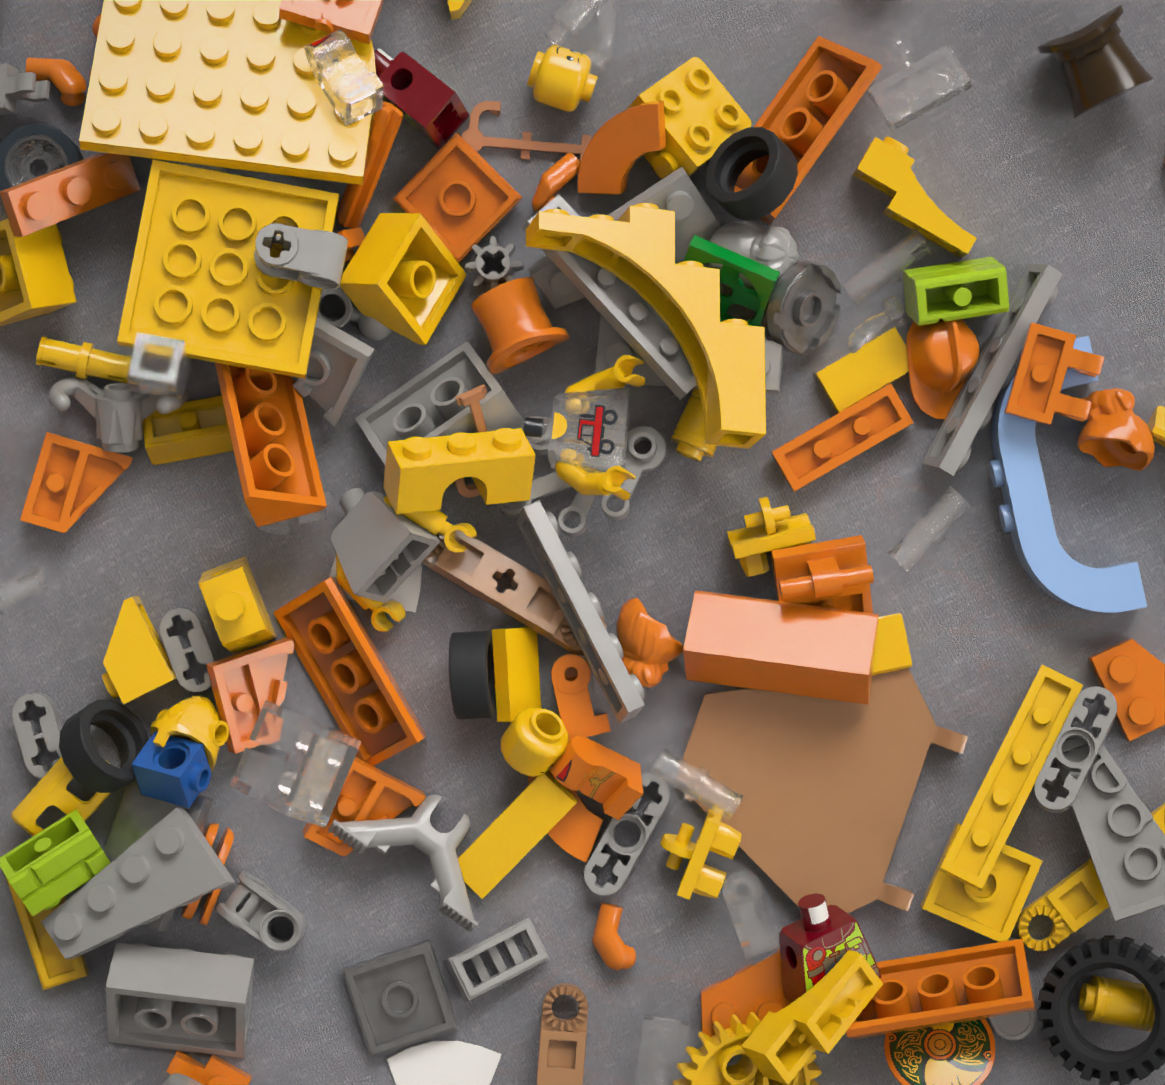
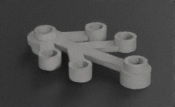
M590 409L587 414L594 415V412ZM571 416V429L577 436L578 428L576 427V422L581 417ZM603 423L605 431L602 440L609 439L613 441L617 449H614L611 454H601L600 457H590L589 450L564 439H552L553 430L545 424L542 426V433H546L550 437L547 444L543 446L535 445L533 443L534 437L527 436L536 454L544 455L548 453L560 459L562 451L566 449L577 451V454H583L585 462L581 469L587 472H606L613 466H621L636 476L635 480L627 479L620 487L631 494L628 500L623 501L625 505L621 511L612 512L607 508L611 500L619 499L611 494L604 496L602 499V509L605 516L614 521L622 520L629 514V501L642 473L656 469L666 456V443L663 436L656 429L648 426L635 427L626 432ZM590 426L588 429H584L582 434L592 435L593 427ZM582 436V438H584V439L591 437V436ZM646 441L651 444V450L646 454H638L634 450L637 443ZM556 472L532 481L530 500L517 503H499L497 505L504 516L510 519H517L523 507L534 503L535 500L571 486L561 480ZM577 491L571 506L561 511L558 522L561 531L565 535L577 537L585 532L587 528L586 517L596 496L582 495ZM570 515H577L581 518V523L578 527L571 529L564 525L566 518Z

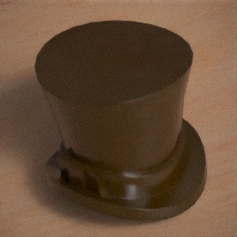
M1122 5L1106 12L1100 18L1076 32L1050 40L1037 47L1040 53H1053L1056 62L1061 63L1070 93L1074 118L1153 79L1137 61L1120 36L1121 30L1117 21L1124 12Z

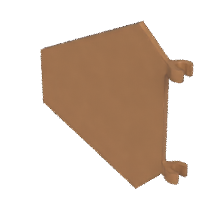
M909 668L873 675L868 705L749 688L704 694L675 781L707 814L709 809L721 813L722 823L742 833L739 847L797 906L798 901L802 897L818 893L825 896L827 906L837 905L847 913H851L875 900H880L909 912L914 893L908 889L884 882L894 848L930 744L934 743L963 754L969 736L936 725Z

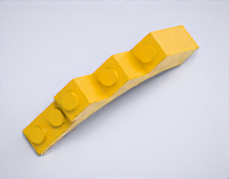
M639 203L633 206L630 205L618 221H614V218L601 214L589 217L573 216L562 209H548L537 213L526 228V247L571 252L594 262L633 288L667 324L691 366L699 389L704 415L705 444L750 449L766 435L765 327L750 326L747 321L742 319H727L720 322V269L704 267L702 263L697 261H683L675 264V211L662 210L657 205L651 203Z

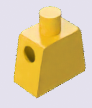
M246 556L202 573L199 587L219 639L226 649L235 654L277 637Z

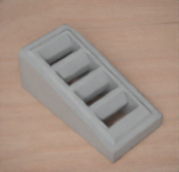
M527 917L455 953L443 961L463 1001H470L549 959V956L530 918ZM518 933L531 956L523 960L512 936ZM501 942H503L514 964L509 968L506 967L496 947ZM485 950L497 973L491 977L479 955ZM468 959L480 981L475 985L472 984L462 962Z

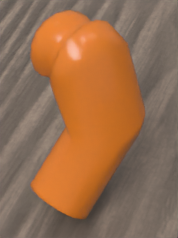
M601 902L592 937L593 945L606 966L616 971L620 969L627 970L635 964L636 952L633 947L626 945L617 933L623 908Z

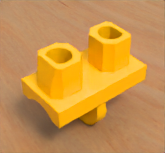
M765 496L758 498L760 512L743 515L746 527L727 531L735 559H739L747 577L764 574L769 571L766 552L811 544V541L816 540L814 527L810 524L807 513L791 516L788 505L771 509L769 499Z
M709 809L696 844L690 841L695 827L687 823H682L678 835L664 834L662 836L660 845L670 852L666 862L667 867L678 870L682 859H689L679 884L678 896L690 900L693 892L701 896L718 898L727 872L704 864L709 851L733 860L742 837L741 832L721 822V813Z

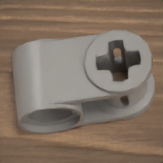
M272 223L262 228L256 237L254 261L257 268L263 274L270 277L302 282L317 288L336 289L340 287L348 239L329 231L308 230ZM273 243L282 245L279 258L270 256Z
M243 870L238 875L240 882L226 902L219 903L215 908L228 922L248 932L268 948L275 951H284L293 947L303 938L306 931V920L299 909L277 895L263 881ZM249 893H250V894H251L250 898L247 900V902L245 903V905H244L243 908L241 909L240 907H241L242 903L245 901V899L247 898V896H248ZM284 916L291 920L294 926V934L291 939L282 940L273 933L272 922L275 917Z

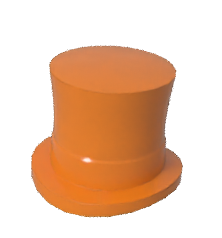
M532 277L518 278L503 283L485 292L471 304V309L480 321L493 352L486 364L491 374L504 372L570 338L566 329L552 327Z

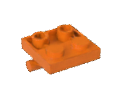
M862 535L771 551L777 601L873 613L870 584L874 583L872 566L868 565L866 543Z

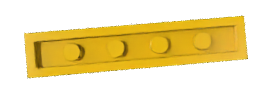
M1043 664L1040 666L939 868L940 871L979 891L983 889L1083 684Z

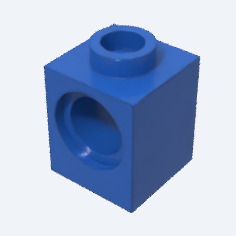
M154 731L131 764L141 795L190 808L199 793L206 790L212 776L203 744L170 735L166 745L159 747L153 743L158 733Z

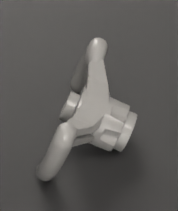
M67 377L56 382L49 390V401L57 410L65 411L71 404L68 396H74L96 419L97 439L101 440L102 449L109 452H129L136 450L139 447V440L143 439V420L156 409L161 414H167L179 409L187 401L188 389L182 381L173 379L161 380L157 385H152L148 389L133 391L132 385L124 383L109 384L104 389H100L93 383H89L87 379Z

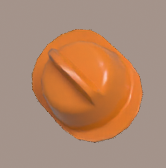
M939 319L938 323L920 326L912 322L907 333L906 351L913 400L922 412L932 418L945 420L966 379L973 371L979 359V343L976 335L962 319L946 322Z

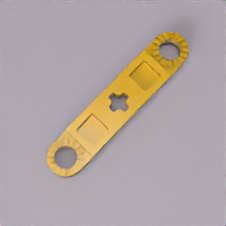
M1163 803L1151 814L1165 835V803ZM1091 858L1021 911L1016 922V931L1020 939L1023 938V943L1036 951H1048L1109 907ZM1036 915H1047L1052 921L1050 935L1042 940L1033 939L1028 933L1027 926H1029V921L1032 920V917H1036Z

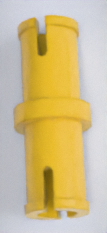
M42 336L37 351L36 365L75 372L77 378L85 380L89 375L128 384L134 357L94 349V344L84 342L80 346Z

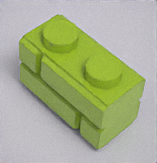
M992 256L903 270L906 313L918 326L938 323L939 319L946 322L1009 312L1006 268Z
M77 809L0 857V868L32 917L42 910L56 907L64 896L81 885L88 883L111 863Z

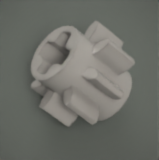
M491 236L490 246L483 249L474 244L472 248L477 256L476 262L465 264L468 272L479 273V276L473 283L476 290L482 288L485 284L492 289L514 280L512 277L513 271L524 269L523 262L510 260V257L516 250L515 245L511 243L503 249L498 246L495 236ZM502 258L501 263L504 271L501 274L491 271L487 275L488 270L485 262L489 259L493 262H498Z

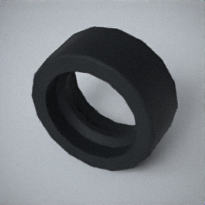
M748 127L727 138L710 158L706 170V188L711 197L730 215L740 220H756L773 212L793 190L798 175L797 159L790 148L773 132L763 127ZM769 155L766 169L759 179L748 188L734 192L737 179L744 168L755 159Z
M489 631L455 632L451 634L449 677L451 699L456 719L491 718L495 714L496 691L493 643Z
M96 700L66 720L60 731L59 748L63 762L71 775L84 787L99 793H112L136 778L131 764L145 746L149 737L139 718L125 705L113 700ZM90 725L101 728L112 738L120 754V768L109 764L98 754L91 740Z

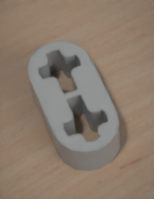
M183 607L170 610L161 619L159 630L176 678L180 685L188 691H205L212 687L208 672L204 674L205 682L203 684H199L196 678L188 679L186 676V671L192 668L188 656L189 652L194 651L199 664H209L217 661L204 624L199 615L192 609ZM180 615L183 621L191 620L194 628L187 632L191 647L185 648L180 635L172 636L170 634L169 628L175 625L174 617Z
M37 692L26 694L16 701L12 710V719L25 765L31 774L42 779L49 770L46 764L38 765L36 762V756L42 753L39 738L44 737L47 749L49 751H57L60 759L62 755L59 748L62 725L54 701L48 695ZM34 700L36 707L44 706L46 709V715L40 717L43 733L38 734L35 722L33 720L25 721L23 717V712L30 709L29 701ZM59 759L52 762V767Z

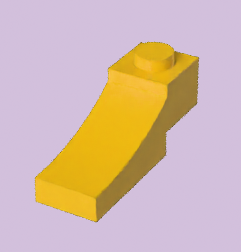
M887 136L883 141L875 137L852 175L891 197L883 212L884 215L961 259L965 257L977 238L953 222L929 198L911 169L915 159L907 155L909 149L904 144Z
M848 950L840 961L801 997L776 1013L769 1011L741 1047L764 1077L789 1085L816 1050L827 1054L830 1053L883 983L861 953Z

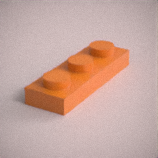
M101 152L0 191V195L14 236L23 237L140 191V187L130 156Z
M890 383L770 453L791 490L795 492L914 422Z

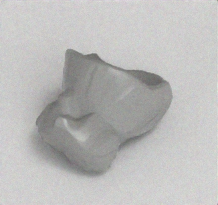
M736 221L720 227L709 240L712 243L779 271L778 280L788 268L794 266L799 261L797 245L789 230L782 227L774 226L767 229L765 226L755 222ZM708 263L709 268L721 270L723 266L722 264ZM740 273L739 277L743 281L744 287L754 288L752 283ZM721 283V284H723L724 286H726V287H728V288H731L729 285H727V284H725V283Z

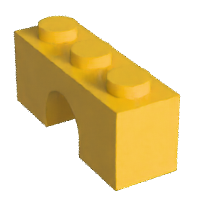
M500 428L496 431L479 433L458 432L447 436L410 437L406 440L387 441L383 488L396 514L441 510L442 498L446 488L454 481L464 477H472L486 505L530 500L536 454L522 428Z

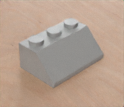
M468 341L355 418L384 465L386 463L387 441L406 440L410 437L447 436L458 432L476 433L469 405L465 407L463 405L458 406L455 396L483 384L486 386L487 394L479 402L487 431H496L500 428L518 429L524 426V420Z
M116 942L105 987L108 1042L245 1058L254 987V958L241 957L235 954L220 955L195 952L191 949L177 950L152 947L142 943L126 944Z

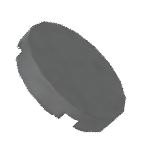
M800 261L788 268L777 281L769 300L767 322L773 341L781 344L783 349L796 354L803 353L806 349L814 350L821 346L832 333L839 318L841 306L836 304V292L841 294V286L833 270L814 261Z

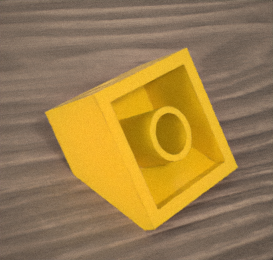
M380 213L342 274L340 287L363 315L377 320L387 328L419 345H426L467 274L421 213Z
M8 218L1 221L0 326L49 314L76 303L74 282L69 274L62 247V236L57 228V224L26 236L18 237L14 236Z

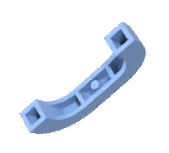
M1089 336L1076 338L1073 349L1093 353ZM1067 368L1061 390L1099 381L1098 375L1097 377H1091ZM1015 370L1009 384L1000 391L994 407L991 441L995 460L989 461V471L993 486L995 488L1001 487L1004 505L998 507L1004 533L1011 532L1015 552L1021 565L1042 591L1070 607L1103 613H1118L1147 607L1138 562H1124L1101 568H1091L1076 562L1060 545L1054 527L1036 443V422L1004 413L1016 373Z

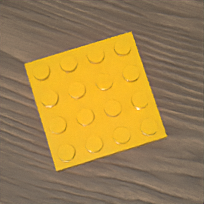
M152 160L119 328L118 345L306 379L322 288L263 274L257 268L254 261L255 240L259 231L272 223L308 230L333 232L339 194ZM273 243L270 256L279 258L282 245Z

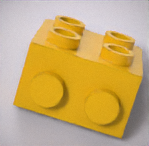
M698 57L689 59L645 90L626 108L627 110L630 107L651 101H664L666 147L659 151L643 154L661 179L667 177L680 167H683L688 176L691 177L713 156L721 143L732 134L752 125L747 114L706 64Z

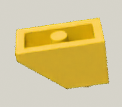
M132 596L123 601L103 660L107 671L102 674L103 682L112 698L120 697L123 704L129 703L177 679L168 654L139 596Z

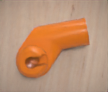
M27 58L26 72L35 73L36 81L47 80L52 82L61 92L60 100L63 104L75 107L85 101L86 79L70 61L52 58Z
M567 153L541 175L531 201L535 213L552 201L558 191L579 174L581 162L574 154Z

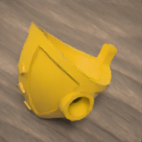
M192 696V698L180 701L170 709L161 710L157 715V719L150 726L151 734L154 731L158 732L153 740L156 746L164 747L170 735L203 744L211 773L216 765L220 746L224 745L229 736V727L226 722L221 721L213 703L209 698Z

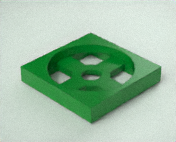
M694 235L684 261H697L702 264H722L720 283L729 285L733 291L731 295H725L720 292V322L727 319H737L727 314L729 305L737 303L756 311L754 317L747 320L750 326L761 327L780 272ZM740 273L752 283L756 291L744 287V283L739 277Z

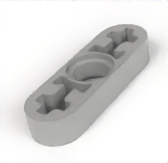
M1098 686L1089 687L1078 695L1035 782V799L1042 809L1051 813H1061L1068 810L1075 802L1116 718L1117 702L1113 694L1107 689ZM1097 698L1104 700L1103 709L1109 713L1107 716L1098 715L1091 727V731L1100 732L1099 736L1095 738L1083 728L1071 727L1074 721L1083 726L1088 716V709L1083 704L1085 702L1094 703ZM1073 737L1085 740L1090 749L1087 758L1081 762L1067 760L1062 753V746L1066 740ZM1055 761L1068 771L1079 772L1080 774L1077 779H1074L1068 773L1064 781L1063 790L1068 793L1066 799L1057 797L1055 802L1047 800L1048 791L1043 786L1045 783L1053 785L1060 774V769L1051 768Z
M653 772L641 773L642 785L648 786L651 781L658 783L656 791L661 795L658 803L650 800L643 811L646 815H652L648 824L632 812H626L619 821L611 817L584 867V879L592 892L603 896L616 893L624 884L670 799L669 786L659 774ZM641 797L634 803L633 808H637ZM625 820L636 823L640 829L639 840L634 845L627 847L619 845L613 837L616 825ZM607 843L615 852L630 857L625 864L617 858L612 868L613 874L617 876L614 882L606 880L601 886L595 883L597 875L592 869L595 865L603 867L609 859L610 853L602 851Z

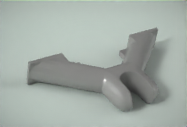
M437 794L427 796L410 818L350 822L333 821L328 829L329 833L338 836L339 840H343V843H347L348 847L357 850L358 854H362L366 848H376L383 854L386 853L390 846L413 845L429 856L435 879L430 888L439 894L441 900L437 911H442V915H447V919L451 918L452 922L461 925V928L466 929V932H471L478 925V922L473 917L456 853V848L469 831L470 820L464 813L452 831L447 833L436 831L430 823V815L442 796Z

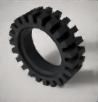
M1108 935L1097 940L1094 937L1085 940L1078 946H1074L1047 973L1043 980L1045 984L1039 991L1038 1000H1041V1007L1037 1010L1038 1020L1043 1021L1044 1027L1040 1030L1043 1039L1049 1038L1052 1044L1049 1048L1050 1052L1054 1057L1060 1055L1065 1060L1062 1066L1070 1072L1075 1068L1082 1072L1080 1078L1090 1081L1092 1077L1100 1079L1099 1084L1110 1085L1112 1081H1119L1120 1085L1130 1084L1133 1079L1139 1078V1080L1148 1077L1155 1069L1158 1070L1165 1064V957L1163 955L1160 957L1152 953L1154 948L1146 943L1142 946L1135 944V939L1133 938L1115 939V935ZM1097 969H1119L1135 976L1144 984L1151 995L1155 1010V1021L1152 1031L1145 1041L1129 1050L1109 1051L1089 1043L1079 1033L1072 1019L1070 999L1075 985L1085 974Z

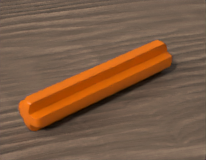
M384 101L377 107L371 123L363 185L348 183L336 212L338 223L343 227L354 229L361 226L404 117L402 110L395 104Z

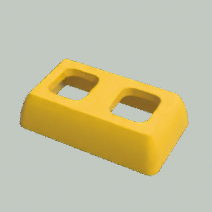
M61 757L13 810L11 818L15 824L34 836L44 830L36 824V819L48 806L54 805L65 814H69L77 809L86 822L111 793L96 792L89 801H81L66 789L68 783L74 777Z

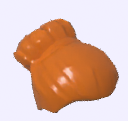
M1112 388L1094 391L1089 396L1081 398L1092 403L1087 417L1088 422L1078 437V449L1083 453L1093 455L1103 467L1123 466L1135 471L1145 469L1154 458L1155 447L1148 425L1133 412L1135 405L1133 394L1124 389Z
M637 597L628 600L621 607L616 622L617 638L623 649L624 657L622 661L629 675L635 674L642 687H654L661 682L662 675L668 671V662L683 653L684 645L669 633L666 624L660 623L647 614L646 608H644V605Z

